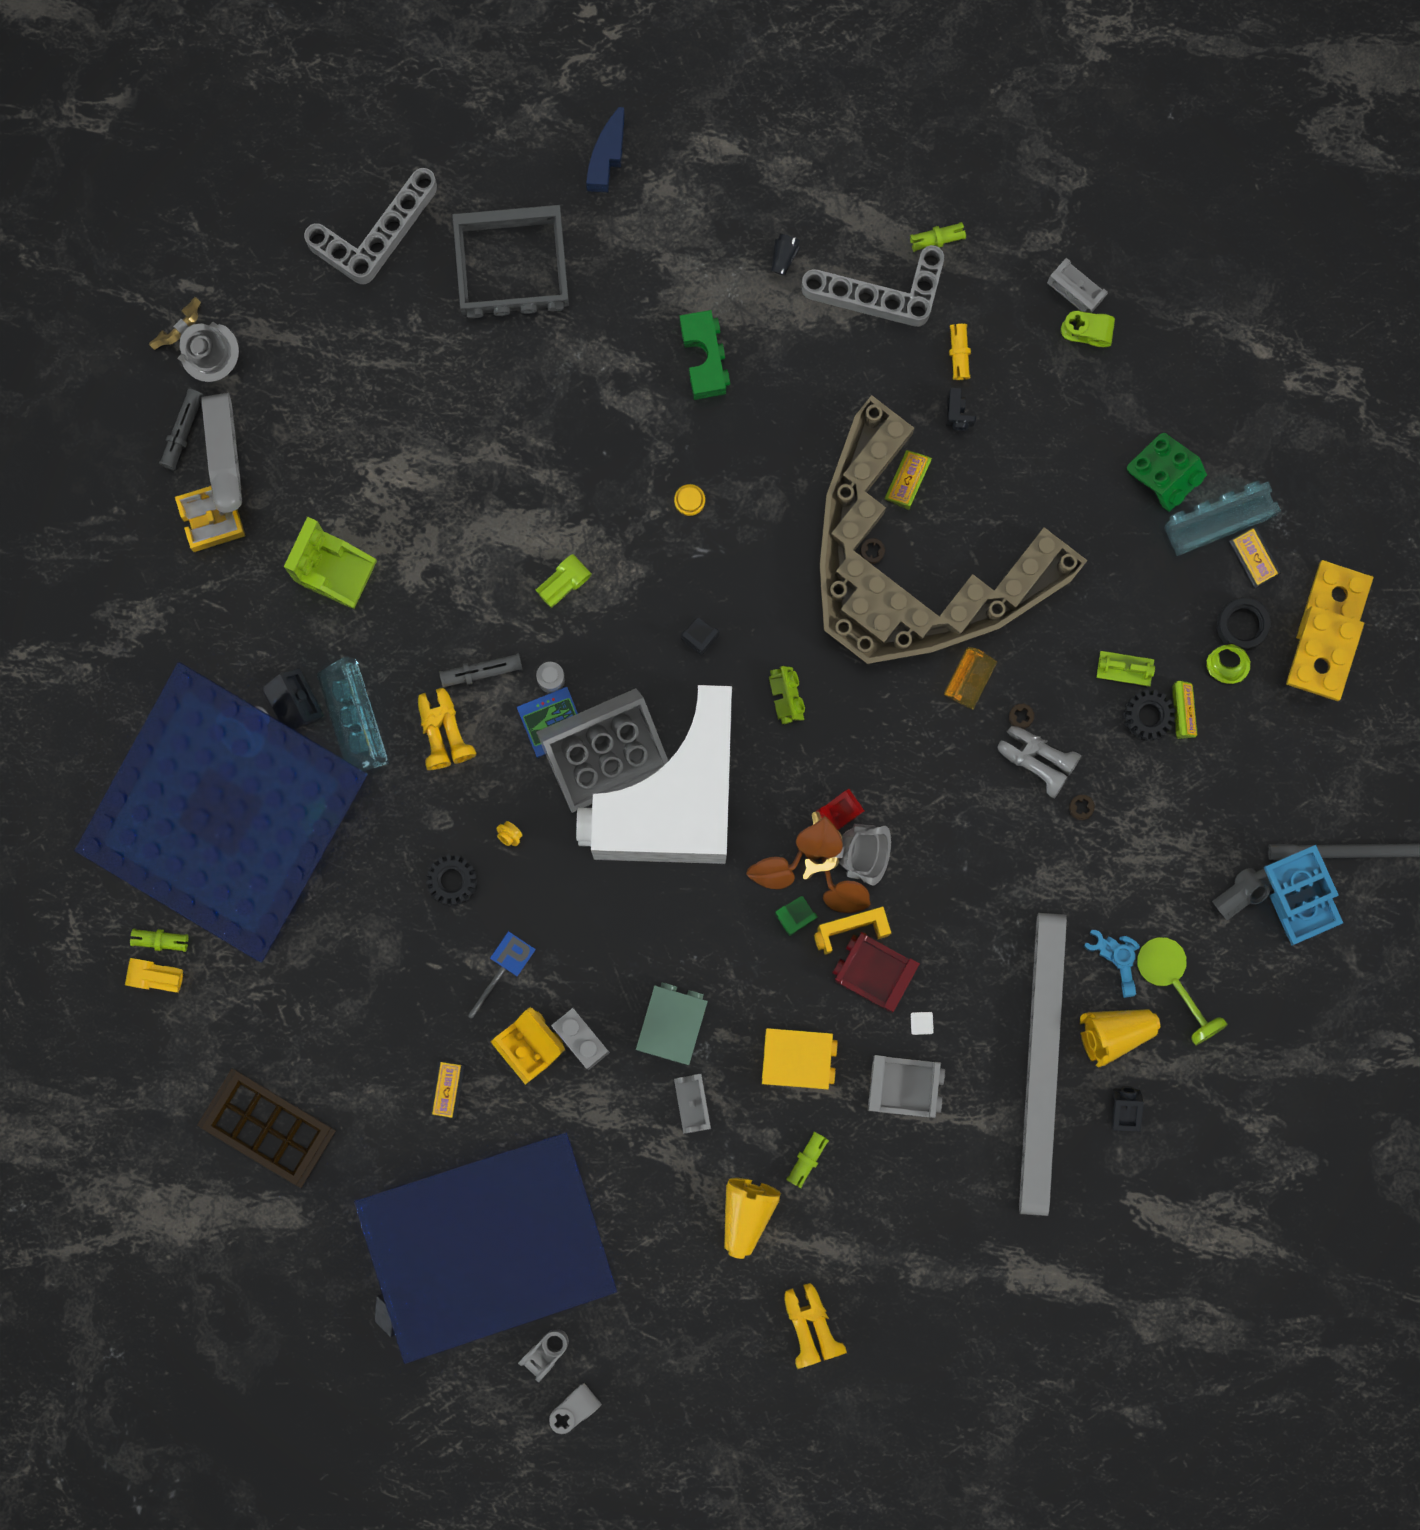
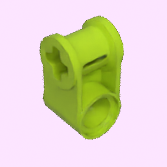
M1073 311L1067 315L1062 323L1061 334L1069 341L1086 343L1097 347H1109L1112 344L1115 318L1106 314ZM1072 322L1076 323V327L1079 328L1078 330H1074Z

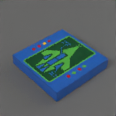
M567 687L517 707L537 758L544 756L545 752L536 732L578 714Z

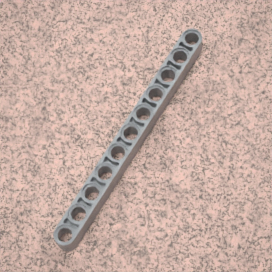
M1038 913L1036 921L1019 1213L1025 1215L1048 1216L1066 941L1067 919L1065 914Z

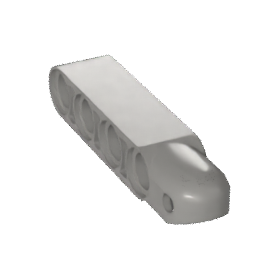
M223 393L201 397L212 498L218 511L229 513L237 510L242 505V494L230 394Z

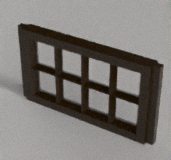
M233 1068L197 1125L300 1188L303 1187L336 1132L330 1126ZM240 1085L255 1093L245 1111L230 1103ZM261 1097L276 1106L266 1124L251 1116ZM226 1108L242 1116L231 1134L216 1126ZM281 1110L297 1118L287 1136L271 1128ZM247 1120L262 1128L252 1147L237 1138ZM302 1122L317 1130L307 1149L292 1140ZM268 1132L283 1141L273 1159L257 1150ZM288 1145L303 1153L293 1172L278 1163Z

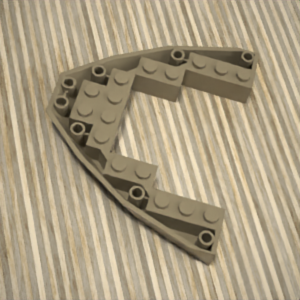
M872 395L854 417L826 495L820 557L825 632L867 664L931 653L1000 629L1073 580L1087 560L1044 527L995 590L972 574L942 614L938 616L856 553L855 550L881 519L886 510L885 506L867 492L909 440L914 431L913 426Z

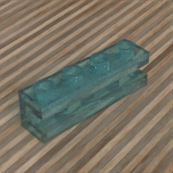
M1255 481L1244 486L1245 491L1235 494L1234 491H1230L1219 497L1220 501L1210 504L1209 501L1196 505L1194 507L1195 511L1185 514L1184 511L1171 515L1169 517L1170 521L1164 527L1176 555L1179 556L1276 517L1281 510L1277 501L1273 502L1270 493L1272 489L1269 482L1260 484L1259 481Z

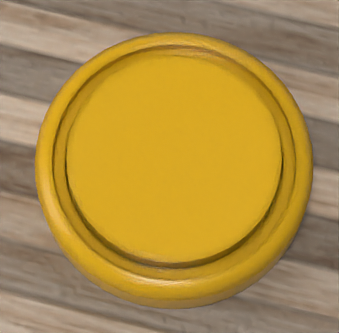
M693 484L681 486L675 493V507L680 513L687 516L698 514L705 505L704 492Z

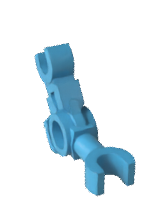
M1091 930L1090 935L1095 936L1098 942L1096 945L1085 943L1084 948L1093 952L1098 950L1100 951L1099 956L1113 962L1117 969H1120L1123 998L1135 996L1136 989L1132 979L1131 967H1133L1135 960L1134 951L1139 949V944L1127 936L1119 937V940L1125 944H1119L1109 936L1105 940L1099 931Z

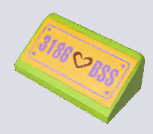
M906 450L885 496V500L909 510L932 458Z
M1177 681L1172 686L1176 737L1178 739L1197 737L1193 685L1188 682Z

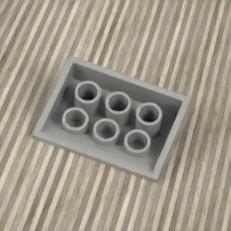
M636 688L536 732L572 813L577 811L578 807L584 808L593 804V794L608 793L633 786L656 773L668 762L645 700Z

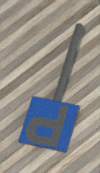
M508 931L490 958L499 964L501 968L469 1013V1018L475 1016L504 971L508 970L518 977L536 949Z

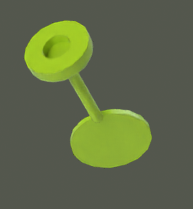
M1157 937L1149 940L1141 947L1137 957V967L1141 976L1147 982L1156 986L1173 984L1202 1026L1192 1035V1041L1195 1045H1199L1228 1025L1221 1017L1207 1023L1180 983L1179 979L1183 976L1186 969V955L1183 948L1176 941Z

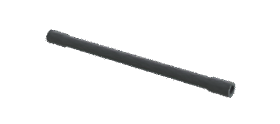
M1420 843L1316 845L1322 858L1420 857ZM1269 844L1268 857L1269 860H1282L1314 845Z

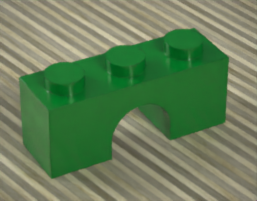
M712 310L680 315L684 348L700 347L708 356L702 365L689 368L694 400L726 394V386L730 385L728 369L723 370L721 360L725 359L723 343L718 344L716 334L720 333L718 317L713 318Z

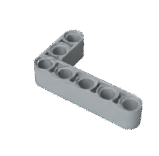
M419 168L413 172L358 249L321 224H312L305 230L304 238L309 249L356 283H369L435 195L437 183L434 173L427 168ZM422 179L431 181L430 185L426 188L417 186L418 182ZM407 200L415 202V206L411 209L402 208V204ZM390 222H398L400 224L397 230L389 231L386 229ZM317 234L325 236L321 243L314 244L311 242L312 238ZM375 243L384 245L380 252H372L370 250ZM336 250H346V255L343 258L336 259L333 257ZM365 264L368 266V270L363 274L355 272L358 265Z
M932 245L922 250L910 293L815 269L809 270L804 274L801 290L803 295L810 300L919 327L924 325L929 318L944 262V253L939 247ZM933 256L938 260V263L934 266L928 265L924 258ZM817 280L821 287L816 290L810 289L807 286V282ZM926 281L932 288L928 291L920 290L917 284ZM838 286L846 289L847 294L837 296L833 293V289ZM863 293H868L872 296L873 300L870 303H864L859 299V296ZM894 300L898 303L899 307L895 310H890L885 306V302ZM916 306L921 307L925 314L920 317L912 314L911 309Z

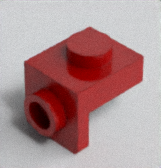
M848 789L817 811L820 813L821 818L826 816L836 829L840 830L865 810L850 789Z

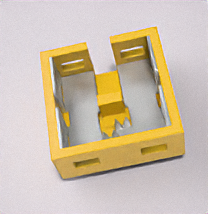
M211 486L175 497L181 518L184 522L189 520L191 529L189 527L184 529L193 552L246 536L238 509L229 513H223L216 509L212 498Z

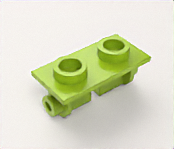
M1100 651L1096 678L1151 686V679L1155 672L1154 659Z
M781 666V669L771 670L769 680L773 696L783 694V699L774 701L778 720H781L782 724L791 723L792 720L803 721L805 705L802 698L799 697L797 673L793 671V667Z

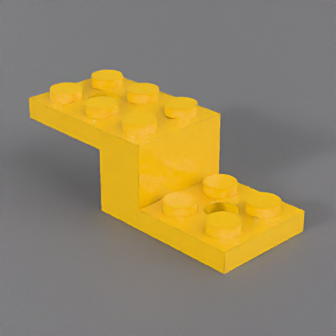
M1324 560L1320 561L1296 636L1300 641L1286 685L1335 701L1341 700L1364 626V622H1361L1360 619L1374 577ZM1334 588L1344 590L1346 594L1344 601L1338 602L1333 599L1332 590ZM1318 659H1323L1328 664V670L1324 674L1318 673L1314 668V663Z

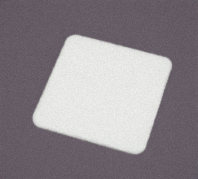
M911 1013V1033L913 1035L933 1034V1013Z

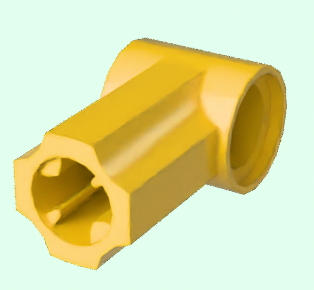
M130 958L125 985L148 990L149 988L179 993L183 979V970Z

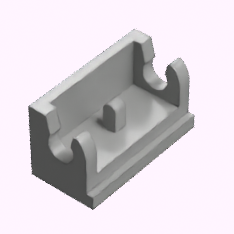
M1067 258L1050 275L1047 282L1080 311L1092 313L1108 294L1105 289L1102 290L1075 268Z
M697 1074L674 1079L683 1133L711 1129L702 1075Z

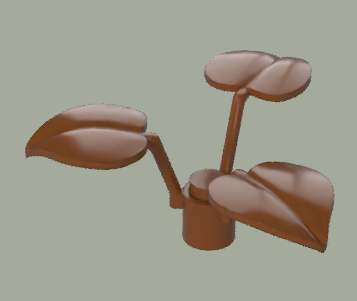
M824 816L817 823L798 834L796 839L798 853L792 864L789 865L788 861L782 857H769L753 864L747 869L746 874L750 879L763 887L770 889L786 888L794 882L795 875L792 870L797 867L803 854L808 859L811 858L813 860L821 857L822 862L825 863L827 858L840 854L843 848L842 838L832 822ZM830 870L825 871L827 884L831 889L823 894V900L828 907L842 913H854L864 910L871 905L869 892L862 884L856 881H842L835 886L832 882Z

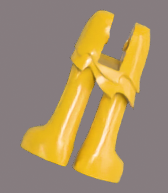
M444 688L436 689L437 700L440 704V707L430 708L431 704L426 693L418 695L421 727H423V734L427 733L431 747V755L425 760L427 770L442 769L451 765L439 730L442 725H444L454 764L465 762L477 755L475 748L472 745L465 744L460 735L455 719L456 711L449 693Z
M811 1283L803 1285L805 1297L809 1305L799 1308V1301L793 1288L785 1291L784 1297L789 1319L794 1324L800 1344V1354L795 1359L797 1370L821 1362L807 1321L812 1322L824 1361L847 1353L844 1344L835 1341L826 1322V1319H829L826 1309L821 1303L817 1290Z

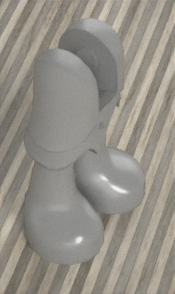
M1011 726L1007 733L1023 745L1019 750L1001 740L997 747L999 752L1012 763L1022 766L1042 778L1046 782L1047 794L1055 799L1082 755L1074 751L1068 753L1058 751L1047 745L1048 741L1041 739V736L1033 735L1020 727ZM1038 754L1055 764L1063 773L1047 766L1034 757Z

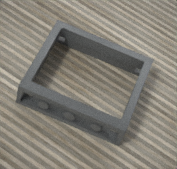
M560 205L452 214L462 315H467L468 318H480L485 313L505 316L509 315L510 311L520 310L521 313L530 314L537 312V309L548 308V311H560L564 307L569 306ZM554 224L560 295L469 303L463 231Z

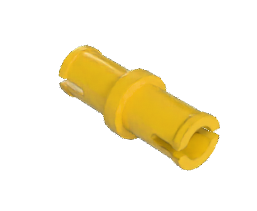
M967 324L950 325L952 349L949 350V356H952L953 380L970 379L968 355L971 354V348H968Z

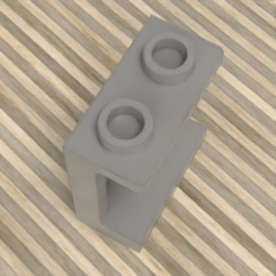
M874 1055L868 1111L935 1118L936 1113H941L942 1096H938L939 1085H944L945 1069L940 1068L941 1062Z

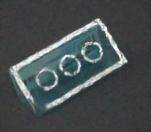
M343 657L318 672L317 676L348 776H352L389 764L358 662L350 657Z

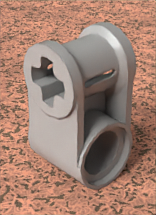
M560 1329L549 1331L537 1345H534L518 1364L520 1366L524 1365L536 1376L535 1380L539 1383L567 1349L569 1344L567 1334ZM551 1336H558L562 1339L563 1347L560 1350L550 1348L548 1339Z
M583 1383L552 1411L549 1418L550 1426L556 1433L566 1434L581 1421L587 1419L602 1404L586 1384ZM567 1414L569 1416L567 1419L568 1426L559 1425L557 1427L555 1425L557 1422L556 1415L564 1416Z

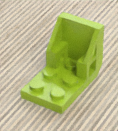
M307 517L284 568L298 584L355 609L377 560L344 540L324 532L318 521Z

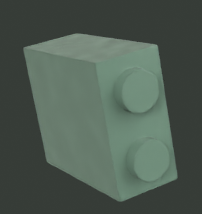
M661 982L660 987L654 986L636 1050L689 1066L708 1001L703 1000L704 994L688 990L687 995L676 992V986Z

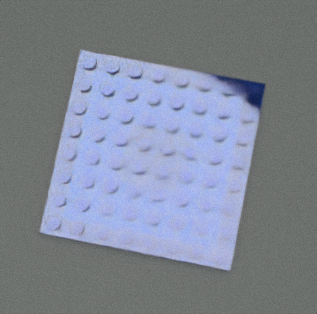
M178 662L74 851L262 963L368 774L183 663Z

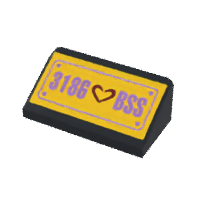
M1256 526L1229 541L1254 589L1281 574L1276 561Z
M438 1060L430 1116L457 1120L465 1064Z

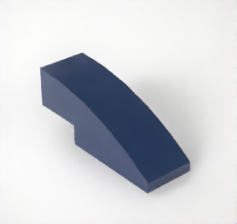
M618 107L599 135L588 166L587 191L608 193L610 167H621L625 118L624 107Z

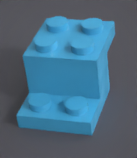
M1316 845L1263 867L1275 892L1270 894L1269 897L1291 945L1343 924L1332 899L1339 895Z

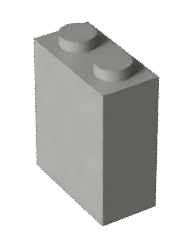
M573 1008L551 1025L587 1070H590L610 1053Z

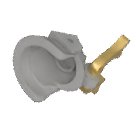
M194 297L188 306L182 309L186 317L183 320L180 319L173 326L174 329L169 334L162 330L149 345L155 350L162 345H171L180 339L181 355L177 359L183 364L184 369L195 379L213 382L224 378L233 370L238 360L239 347L234 334L226 326L217 325L214 322L210 325L194 324L198 319L197 309L201 303Z
M818 811L812 813L813 825L821 819ZM854 824L852 829L846 831L841 836L843 848L840 854L827 858L825 863H817L811 858L805 860L807 867L803 875L805 880L811 878L816 872L832 870L840 863L847 870V877L862 879L872 886L876 885L882 879L889 862L891 851L890 830L887 826L876 827L874 825Z

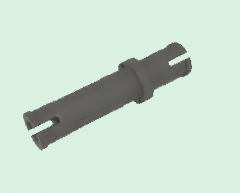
M193 389L187 390L172 433L167 435L166 442L168 443L161 461H159L161 466L171 470L176 469L181 452L187 447L186 439L201 403V397H204L202 393Z
M516 653L515 655L468 665V662L463 663L462 667L439 671L442 687L445 688L465 682L469 685L473 684L472 681L523 669L519 653ZM506 664V666H501V667H497V668H493V669L483 670V669H487V668L496 667V666H500V665Z

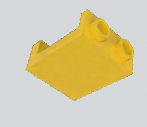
M884 907L819 925L817 928L818 932L814 934L818 950L823 949L825 955L832 952L829 936L873 924L877 940L888 937L891 934Z
M766 1028L762 1084L828 1090L829 1084H834L835 1068H831L830 1065L831 1056L836 1057L837 1040H832L833 1034Z

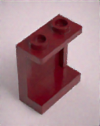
M863 932L858 937L853 935L846 947L850 951L845 961L840 959L833 971V974L837 975L834 981L893 1013L920 963L911 958L904 957L868 937Z

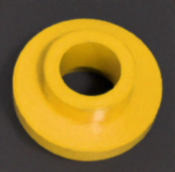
M506 821L497 827L499 833L497 837L506 846H518L522 833L514 824Z

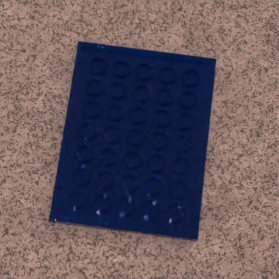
M567 1132L354 1201L404 1364L617 1293Z

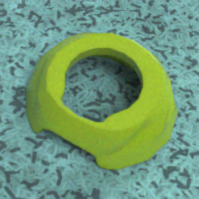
M1229 644L1216 648L1208 655L1207 669L1209 674L1216 680L1226 684L1241 682L1247 677L1251 661L1245 650ZM1225 649L1235 652L1240 657V664L1235 667H1227L1221 663L1218 653Z

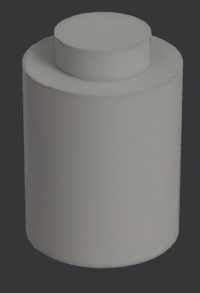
M545 662L538 668L536 677L543 691L553 693L563 688L565 676L560 665L555 662Z

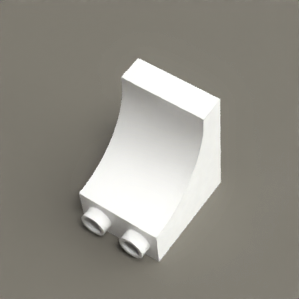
M698 685V700L692 725L674 756L660 770L647 779L622 790L593 794L592 808L578 807L576 839L579 846H591L594 860L726 863L732 686Z

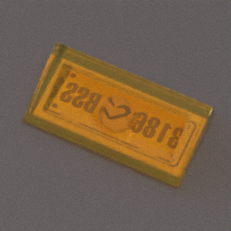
M968 647L944 695L970 709H974L997 661L979 649Z

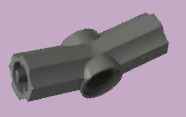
M1248 868L1237 875L1235 884L1212 902L1222 916L1229 920L1250 903L1259 904L1267 899L1270 892L1274 890L1264 869L1256 871L1253 868Z

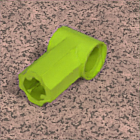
M572 554L560 563L556 568V572L536 589V592L552 608L572 589L576 590L591 577L592 573Z

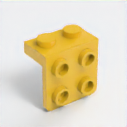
M531 1007L525 1010L512 1025L491 1041L525 1085L550 1066L565 1051L562 1039L549 1029L545 1024L544 1017Z

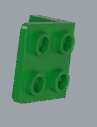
M1166 433L1159 434L1127 466V470L1132 476L1156 493L1161 506L1168 512L1176 505L1182 503L1184 498L1195 487L1199 486L1207 476L1200 457Z

